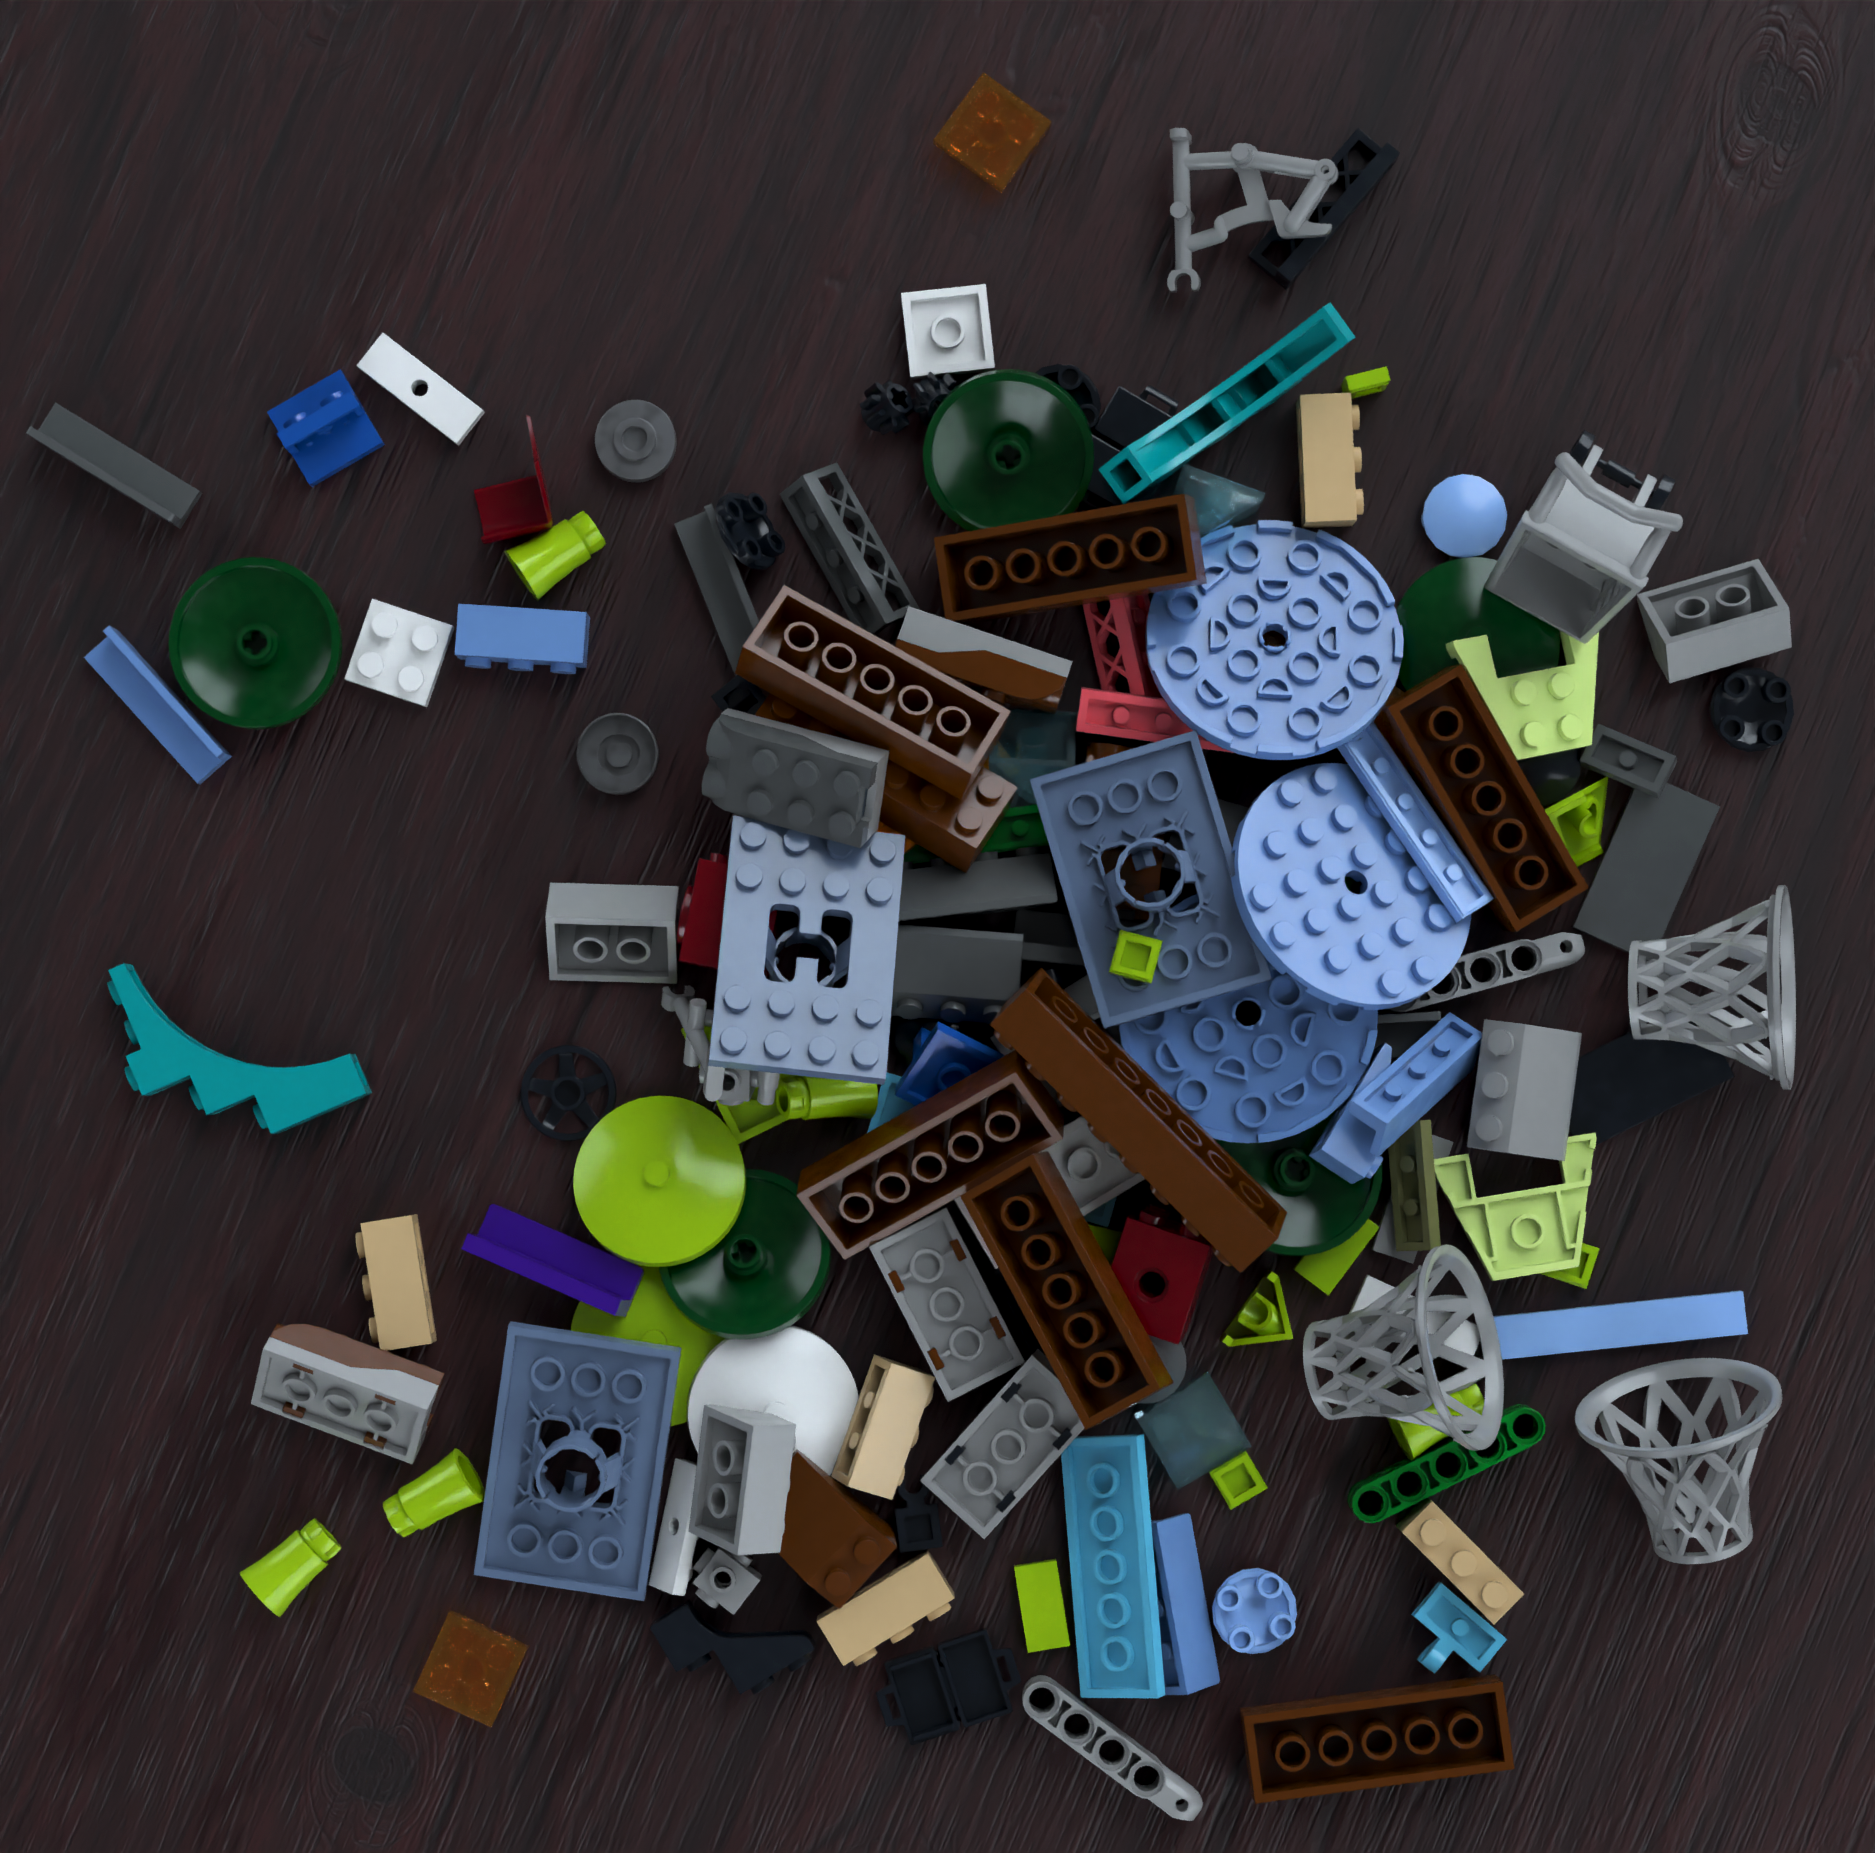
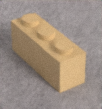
M1351 393L1300 395L1296 401L1301 526L1302 528L1353 526L1357 521V515H1363L1364 511L1363 490L1356 489L1355 473L1361 472L1362 469L1361 448L1354 447L1353 430H1359L1360 427L1359 405H1352Z
M413 1214L360 1223L362 1232L356 1233V1247L359 1258L366 1257L368 1274L362 1276V1285L366 1301L372 1300L375 1317L369 1318L372 1342H379L380 1349L386 1351L436 1342L437 1337L418 1215Z
M874 1354L831 1477L847 1487L892 1500L897 1486H900L903 1482L905 1475L904 1465L910 1448L918 1440L919 1423L923 1411L932 1400L935 1377L919 1368Z
M1429 1498L1420 1501L1396 1525L1494 1625L1524 1595Z
M926 1549L854 1593L840 1609L832 1606L819 1614L816 1622L842 1665L844 1666L853 1661L855 1666H858L878 1653L875 1647L885 1640L890 1639L892 1644L910 1635L914 1631L913 1623L927 1616L929 1621H932L952 1608L949 1602L955 1598L954 1591L930 1551Z

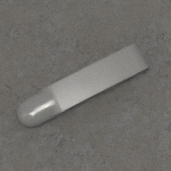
M1561 932L1535 940L1520 939L1462 955L1448 974L1450 985L1445 993L1438 994L1430 989L1421 997L1407 1004L1385 1010L1392 1013L1407 1012L1569 966L1579 961L1585 954L1582 935ZM1561 942L1566 946L1565 952H1562L1560 949ZM1518 947L1527 949L1532 957L1531 965L1525 971L1518 970L1512 963V954ZM1478 958L1488 962L1491 968L1490 977L1483 983L1476 981L1470 971L1472 963Z
M1037 1675L1025 1683L1022 1689V1701L1025 1711L1031 1718L1134 1795L1150 1800L1172 1818L1193 1821L1203 1807L1201 1795L1192 1785L1162 1764L1153 1753L1052 1678L1045 1675ZM1040 1687L1047 1688L1054 1694L1052 1703L1044 1708L1033 1706L1029 1700L1031 1693ZM1072 1714H1082L1088 1719L1087 1728L1078 1734L1070 1733L1064 1727L1066 1719ZM1107 1740H1116L1123 1745L1121 1755L1115 1759H1105L1099 1754L1101 1745ZM1142 1766H1151L1158 1771L1156 1780L1149 1785L1138 1784L1134 1780L1135 1772ZM1180 1799L1185 1800V1802L1182 1804L1176 1803Z

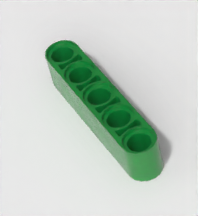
M1517 1404L1503 1410L1501 1425L1494 1440V1448L1489 1454L1478 1455L1475 1451L1469 1450L1460 1443L1453 1441V1438L1449 1436L1430 1447L1414 1460H1410L1407 1457L1354 1484L1348 1492L1347 1502L1349 1508L1360 1520L1366 1523L1380 1522L1535 1445L1545 1434L1546 1425L1544 1418L1538 1411L1527 1405ZM1529 1414L1533 1421L1530 1433L1525 1436H1516L1513 1431L1514 1420L1519 1415ZM1462 1430V1432H1463L1464 1434H1468V1433H1471V1432H1472V1431ZM1445 1452H1451L1456 1457L1454 1470L1449 1474H1439L1435 1466L1438 1456ZM1407 1471L1415 1472L1418 1478V1485L1415 1490L1410 1493H1400L1397 1488L1399 1476ZM1369 1490L1376 1491L1380 1498L1378 1507L1368 1513L1360 1511L1358 1500L1361 1494Z

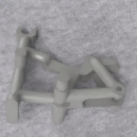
M1186 128L1170 129L1173 149L1174 203L1170 206V213L1174 217L1175 270L1169 273L1167 286L1172 293L1177 292V280L1183 275L1190 276L1192 290L1194 292L1199 291L1201 279L1198 273L1192 269V252L1224 242L1228 237V232L1240 226L1256 222L1274 221L1277 232L1283 239L1325 237L1330 234L1332 224L1313 223L1308 220L1329 186L1334 184L1339 177L1338 169L1331 160L1321 159L1318 161L1261 152L1255 146L1248 143H1237L1232 147L1231 151L1190 153L1189 145L1192 144V135ZM1233 168L1238 173L1247 206L1235 208L1219 215L1214 221L1213 228L1191 235V225L1194 223L1195 216L1191 211L1190 171ZM1260 171L1310 179L1290 211L1282 200H1268Z
M690 985L685 986L684 994L681 995L672 993L669 986L663 987L661 1005L667 1011L676 1012L686 1033L683 1063L690 1067L701 1064L705 1072L704 1096L708 1101H716L722 1095L725 1068L708 1066L710 1042L704 1032V1026L712 1027L713 1010L706 1009L707 1002L705 1000L694 998L695 990ZM758 1071V1103L762 1105H772L774 1103L775 1092L779 1085V1073Z

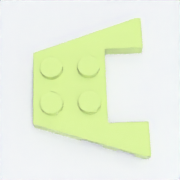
M1560 631L1566 660L1565 666L1497 678L1487 635L1449 642L1446 644V649L1451 659L1456 658L1458 663L1463 666L1516 761L1592 745L1599 632L1588 643L1584 644Z
M1596 1132L1568 1137L1565 1161H1559L1563 1183L1558 1185L1477 1198L1469 1153L1434 1159L1435 1178L1491 1281L1579 1267L1586 1219V1202L1592 1176L1591 1166L1597 1140Z

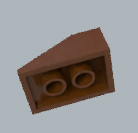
M796 1449L792 1455L791 1483L787 1495L784 1519L785 1531L782 1536L781 1551L778 1554L808 1585L840 1609L896 1549L894 1528Z

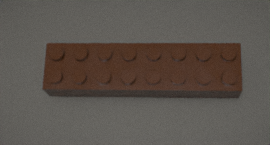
M1042 968L1005 1002L990 1023L995 1029L994 1035L997 1040L1007 1049H1015L1026 1060L1025 1065L1030 1073L1040 1081L1046 1080L1057 1091L1056 1096L1063 1106L1072 1112L1077 1110L1089 1122L1087 1126L1090 1132L1103 1143L1108 1141L1120 1153L1119 1159L1122 1164L1134 1174L1139 1172L1151 1184L1150 1189L1154 1196L1165 1205L1170 1203L1182 1215L1181 1220L1189 1231L1197 1236L1201 1234L1213 1245V1253L1224 1265L1228 1267L1233 1265L1241 1273L1278 1239L1287 1211Z

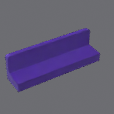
M496 1204L489 1206L479 1233H468L461 1248L464 1251L614 1316L626 1317L644 1274V1268L625 1261L613 1254Z

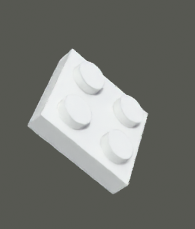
M986 284L901 293L910 380L924 379L928 377L929 372H932L934 376L943 377L947 373L952 376L995 370Z
M372 599L344 679L428 707L455 627Z

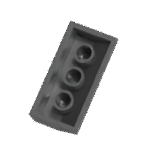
M1040 847L1015 849V857L998 859V852L980 853L967 873L941 858L930 859V867L913 869V862H903L898 924L1055 906L1058 901L1050 853L1041 854Z
M898 924L891 1016H900L904 1019L927 1018L940 1019L950 1023L965 1021L990 1025L1005 1002L1021 988L1023 934Z

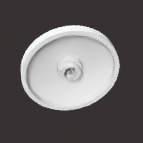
M791 1325L782 1331L762 1338H725L716 1345L702 1361L691 1382L687 1400L688 1428L695 1449L698 1452L704 1405H717L773 1414L796 1424V1444L793 1453L798 1449L830 1476L859 1396L852 1373L837 1351L814 1333Z

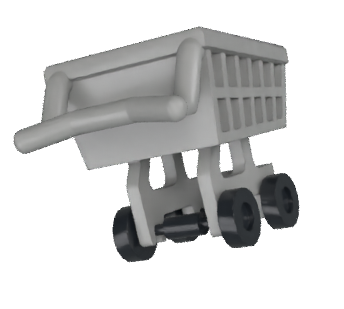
M1586 430L1581 432L1569 453L1562 452L1556 457V468L1547 479L1529 511L1525 510L1484 584L1486 590L1584 644L1588 643L1646 586L1649 580L1646 576L1671 531L1677 532L1683 525L1681 515L1660 510L1673 488L1675 479L1663 474L1657 481L1655 477L1648 474L1644 482L1635 478L1636 473L1611 459L1606 462L1599 458L1603 451L1599 446L1593 445L1590 452H1588L1595 439V435ZM1594 467L1601 468V474L1626 488H1629L1630 485L1637 488L1638 490L1633 500L1629 501L1596 483L1590 476Z

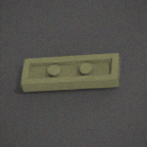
M1431 1119L1418 1120L1388 1148L1396 1251H1423L1441 1246Z

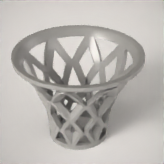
M1778 885L1776 895H1771L1770 900L1754 905L1696 934L1669 939L1631 942L1628 960V1004L1630 1026L1634 1040H1671L1696 1044L1713 1052L1736 1059L1750 1068L1769 1076L1770 1080L1775 1078L1776 1081H1780L1783 1090H1791L1794 1078L1796 1048V981L1792 913L1786 885ZM1768 918L1767 937L1748 934ZM1746 923L1737 932H1724L1734 926ZM1711 949L1699 958L1684 954L1688 951ZM1646 957L1653 958L1646 962ZM1728 957L1749 963L1741 971L1717 964ZM1780 964H1781V994H1780ZM1766 971L1767 995L1748 985V983ZM1692 981L1712 989L1714 992L1699 997L1680 986ZM1648 987L1657 990L1658 994L1648 997ZM1638 988H1639V1005H1638ZM1737 995H1743L1765 1009V1011L1757 1012L1739 999ZM1731 1006L1743 1015L1744 1018L1740 1019L1723 1008ZM1692 1021L1693 1023H1695V1024L1698 1025V1026H1694V1025H1692V1024H1690V1023H1688V1022ZM1769 1037L1770 1050L1758 1040ZM1742 1043L1750 1044L1761 1054L1754 1053Z
M1447 1244L1434 1247L1427 1254L1422 1267L1419 1265L1418 1269L1397 1287L1378 1298L1366 1308L1329 1320L1312 1322L1306 1329L1303 1341L1305 1378L1311 1398L1324 1418L1337 1420L1361 1416L1388 1417L1404 1422L1430 1426L1452 1437L1453 1441L1472 1451L1486 1449L1496 1439L1501 1425L1504 1404L1503 1365L1498 1333L1483 1285L1470 1261L1456 1247ZM1448 1270H1450L1458 1279L1466 1296H1430V1294ZM1416 1289V1297L1408 1298ZM1406 1310L1403 1314H1396V1312ZM1427 1312H1454L1434 1334H1428ZM1472 1313L1474 1314L1480 1336L1483 1359L1442 1344ZM1316 1337L1329 1339L1314 1349ZM1392 1342L1400 1343L1393 1353L1384 1351ZM1413 1345H1418L1419 1354L1398 1365ZM1364 1357L1366 1363L1351 1372L1350 1366L1358 1358ZM1441 1357L1467 1369L1440 1382L1437 1380L1433 1360ZM1315 1366L1333 1372V1378L1322 1387L1319 1386ZM1422 1367L1424 1375L1415 1370ZM1371 1371L1377 1373L1371 1378L1367 1377ZM1485 1378V1399L1482 1415L1449 1395L1466 1389ZM1403 1380L1420 1392L1411 1396H1398L1386 1389ZM1327 1402L1338 1404V1406L1332 1409ZM1434 1403L1439 1415L1429 1413L1425 1409ZM1448 1407L1458 1412L1462 1416L1451 1415ZM1461 1430H1467L1472 1432L1464 1434Z
M1691 1358L1673 1360L1623 1373L1604 1382L1583 1398L1575 1413L1577 1431L1586 1442L1599 1448L1625 1476L1646 1514L1653 1549L1659 1557L1679 1564H1705L1729 1558L1744 1550L1751 1543L1753 1529L1749 1508V1478L1765 1428L1768 1426L1766 1423L1776 1415L1783 1399L1781 1385L1772 1373L1757 1365L1732 1359ZM1696 1377L1713 1378L1694 1416L1666 1381ZM1732 1380L1745 1383L1759 1391L1742 1416L1739 1399ZM1648 1386L1643 1406L1642 1426L1611 1403L1629 1392ZM1720 1396L1728 1425L1723 1436L1712 1439L1705 1421ZM1662 1401L1682 1423L1678 1443L1674 1447L1657 1430ZM1756 1412L1755 1420L1748 1424ZM1598 1416L1607 1441L1595 1432V1421ZM1617 1422L1639 1438L1640 1447L1624 1445ZM1695 1429L1700 1442L1691 1444ZM1736 1443V1453L1727 1464L1726 1460ZM1665 1458L1671 1464L1670 1472L1652 1459ZM1705 1460L1710 1466L1703 1483H1701L1694 1473L1702 1461ZM1655 1472L1667 1480L1666 1488L1656 1479ZM1708 1521L1713 1525L1711 1532L1705 1528ZM1679 1527L1680 1531L1677 1534L1674 1529ZM1730 1528L1736 1540L1724 1546L1727 1531ZM1689 1538H1696L1706 1551L1685 1552Z

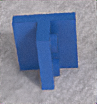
M341 369L267 411L278 430L276 434L285 449L295 459L311 487L385 445Z
M939 1021L932 1031L921 1027L913 1040L912 1062L896 1085L895 1096L916 1106L1005 1055Z

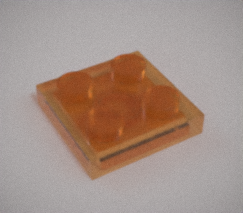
M983 72L933 139V144L1002 193L1049 130L1052 121Z
M451 1610L413 1692L492 1727L529 1645Z

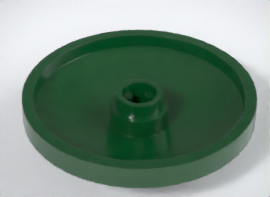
M1015 369L985 372L955 387L935 410L923 445L925 477L934 499L949 518L967 531L1073 513L1088 489L1094 465V443L1091 429L1077 402L1069 393L1053 381L1032 372Z
M263 557L239 558L220 564L207 571L184 593L176 607L170 625V661L182 690L203 712L223 723L238 728H274L304 716L327 694L335 680L341 663L342 631L338 615L331 600L324 590L304 572L275 559Z
M1482 557L1451 560L1430 569L1417 579L1405 592L1396 607L1399 623L1403 626L1404 638L1403 658L1397 682L1403 692H1406L1444 668L1459 665L1456 658L1451 659L1446 649V644L1455 640L1482 635L1488 636L1497 678L1557 667L1560 654V631L1485 589L1484 584L1498 560Z
M1334 1112L1315 1126L1280 1140L1264 1143H1237L1215 1139L1287 1211L1278 1239L1265 1251L1284 1256H1307L1330 1250L1351 1238L1365 1224L1377 1203L1382 1184V1163L1370 1179L1365 1177L1350 1184L1309 1156Z
M746 1169L744 1202L740 1214L728 1234L714 1248L694 1260L674 1266L659 1267L663 1284L670 1299L680 1313L690 1322L716 1336L730 1339H755L784 1330L802 1318L811 1309L823 1291L828 1278L831 1264V1243L796 1196L797 1184L773 1172Z

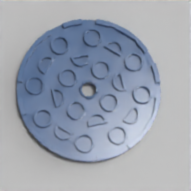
M1258 520L1257 524L1236 528L1229 525L1200 538L1207 584L1155 592L1146 620L1145 645L1149 668L1161 696L1170 709L1183 723L1193 731L1196 730L1197 734L1207 741L1228 751L1257 759L1294 760L1308 758L1338 748L1364 731L1376 719L1391 696L1403 658V626L1399 623L1394 607L1395 599L1379 572L1363 555L1341 539L1320 529L1316 533L1294 527L1293 522ZM1269 631L1279 632L1285 638L1286 643L1284 647L1265 646L1263 635Z
M1314 764L1295 769L1283 775L1254 799L1244 819L1239 823L1231 853L1235 854V875L1231 877L1240 916L1252 940L1265 958L1282 975L1287 972L1295 980L1306 986L1304 990L1306 993L1333 1005L1344 1003L1360 1006L1361 1010L1366 1011L1395 1008L1424 995L1440 983L1459 960L1469 935L1471 914L1458 923L1455 922L1349 764ZM1345 877H1350L1356 882L1361 881L1362 885L1359 887L1360 894H1355L1348 890L1345 885Z
M1195 894L1172 907L1171 910L1180 913L1196 908L1199 905L1198 895ZM1266 959L1272 978L1270 981L1118 1026L1122 1048L1213 1139L1237 1143H1264L1284 1139L1315 1126L1339 1108L1351 1095L1366 1067L1369 1065L1378 1032V1010L1366 1011L1361 1010L1360 1006L1344 1003L1333 1005L1306 993L1304 991L1306 986L1295 980L1287 972L1283 975L1278 972ZM1252 1001L1259 1007L1260 1018L1254 1025L1245 1026L1236 1019L1235 1011L1241 1002Z

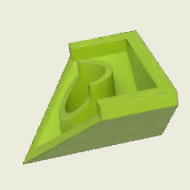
M1608 777L1544 809L1577 867L1604 853L1600 843Z
M1268 1269L1219 1338L1227 1346L1293 1339L1280 1279L1271 1270Z

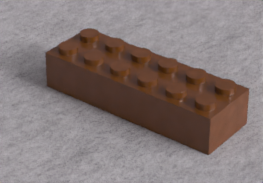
M1178 494L934 537L945 619L963 625L1207 584L1195 498L1187 494Z
M785 585L742 646L735 674L851 739L862 744L889 750V760L961 800L1000 739L1011 713L1007 708Z
M1461 664L1444 668L1386 703L1379 716L1432 808L1494 897L1488 905L1502 930L1517 932L1589 888Z
M771 693L755 713L756 716L855 741ZM888 759L879 821L967 873L1008 812L1018 787L982 766L961 800Z
M1016 1050L800 1171L796 1196L844 1260L958 1198L1031 1154L1039 1153L1063 1139V1112L1041 1081L1030 1073L1025 1065L1026 1060Z
M1048 1151L1031 1154L960 1196L1086 1430L1103 1423L1174 1383Z
M1495 1674L1240 1708L1250 1790L1255 1804L1515 1769L1503 1682Z

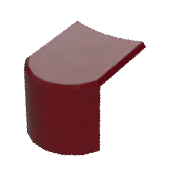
M526 415L537 475L474 490L484 536L481 537L483 544L549 529L553 525L544 472L531 417Z

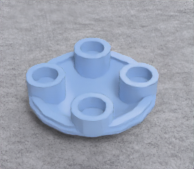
M1466 474L1448 477L1436 485L1427 497L1421 515L1422 526L1435 547L1449 556L1458 559L1483 555L1497 545L1505 531L1507 520L1504 499L1494 485L1479 476Z
M1261 1568L1243 1569L1229 1576L1216 1591L1212 1605L1213 1624L1221 1639L1235 1651L1248 1654L1266 1653L1280 1646L1294 1634L1297 1617L1296 1599L1288 1583L1276 1573Z

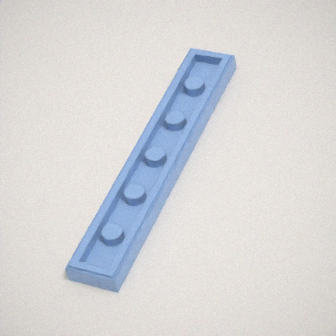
M1374 721L1352 740L1338 747L1346 762L1456 923L1494 899Z
M1740 1290L1493 1316L1502 1360L1748 1334L1744 1294Z

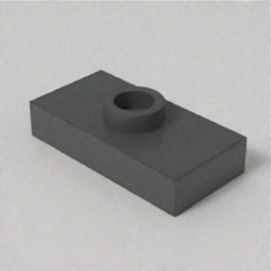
M1601 724L1597 725L1592 735V745L1586 747L1579 760L1581 766L1658 799L1678 762L1675 755Z

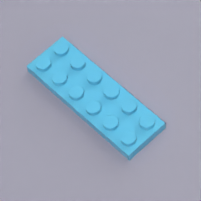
M1144 1434L1077 1436L1061 1454L1080 1697L1160 1698L1165 1696Z

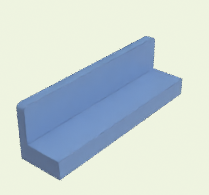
M109 625L103 630L107 637L84 658L195 782L201 785L232 756L121 632Z
M1449 1012L1351 1100L1348 1112L1376 1130L1370 1150L1371 1154L1379 1157L1473 1070L1481 1046L1482 1033Z
M1185 1513L1163 1520H1151L1165 1695H1188L1220 1682L1191 1515Z

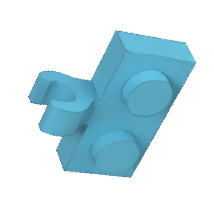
M1441 1582L1434 1586L1411 1614L1437 1636L1417 1658L1422 1665L1434 1674L1443 1665L1452 1651L1458 1654L1476 1671L1481 1672L1507 1640Z

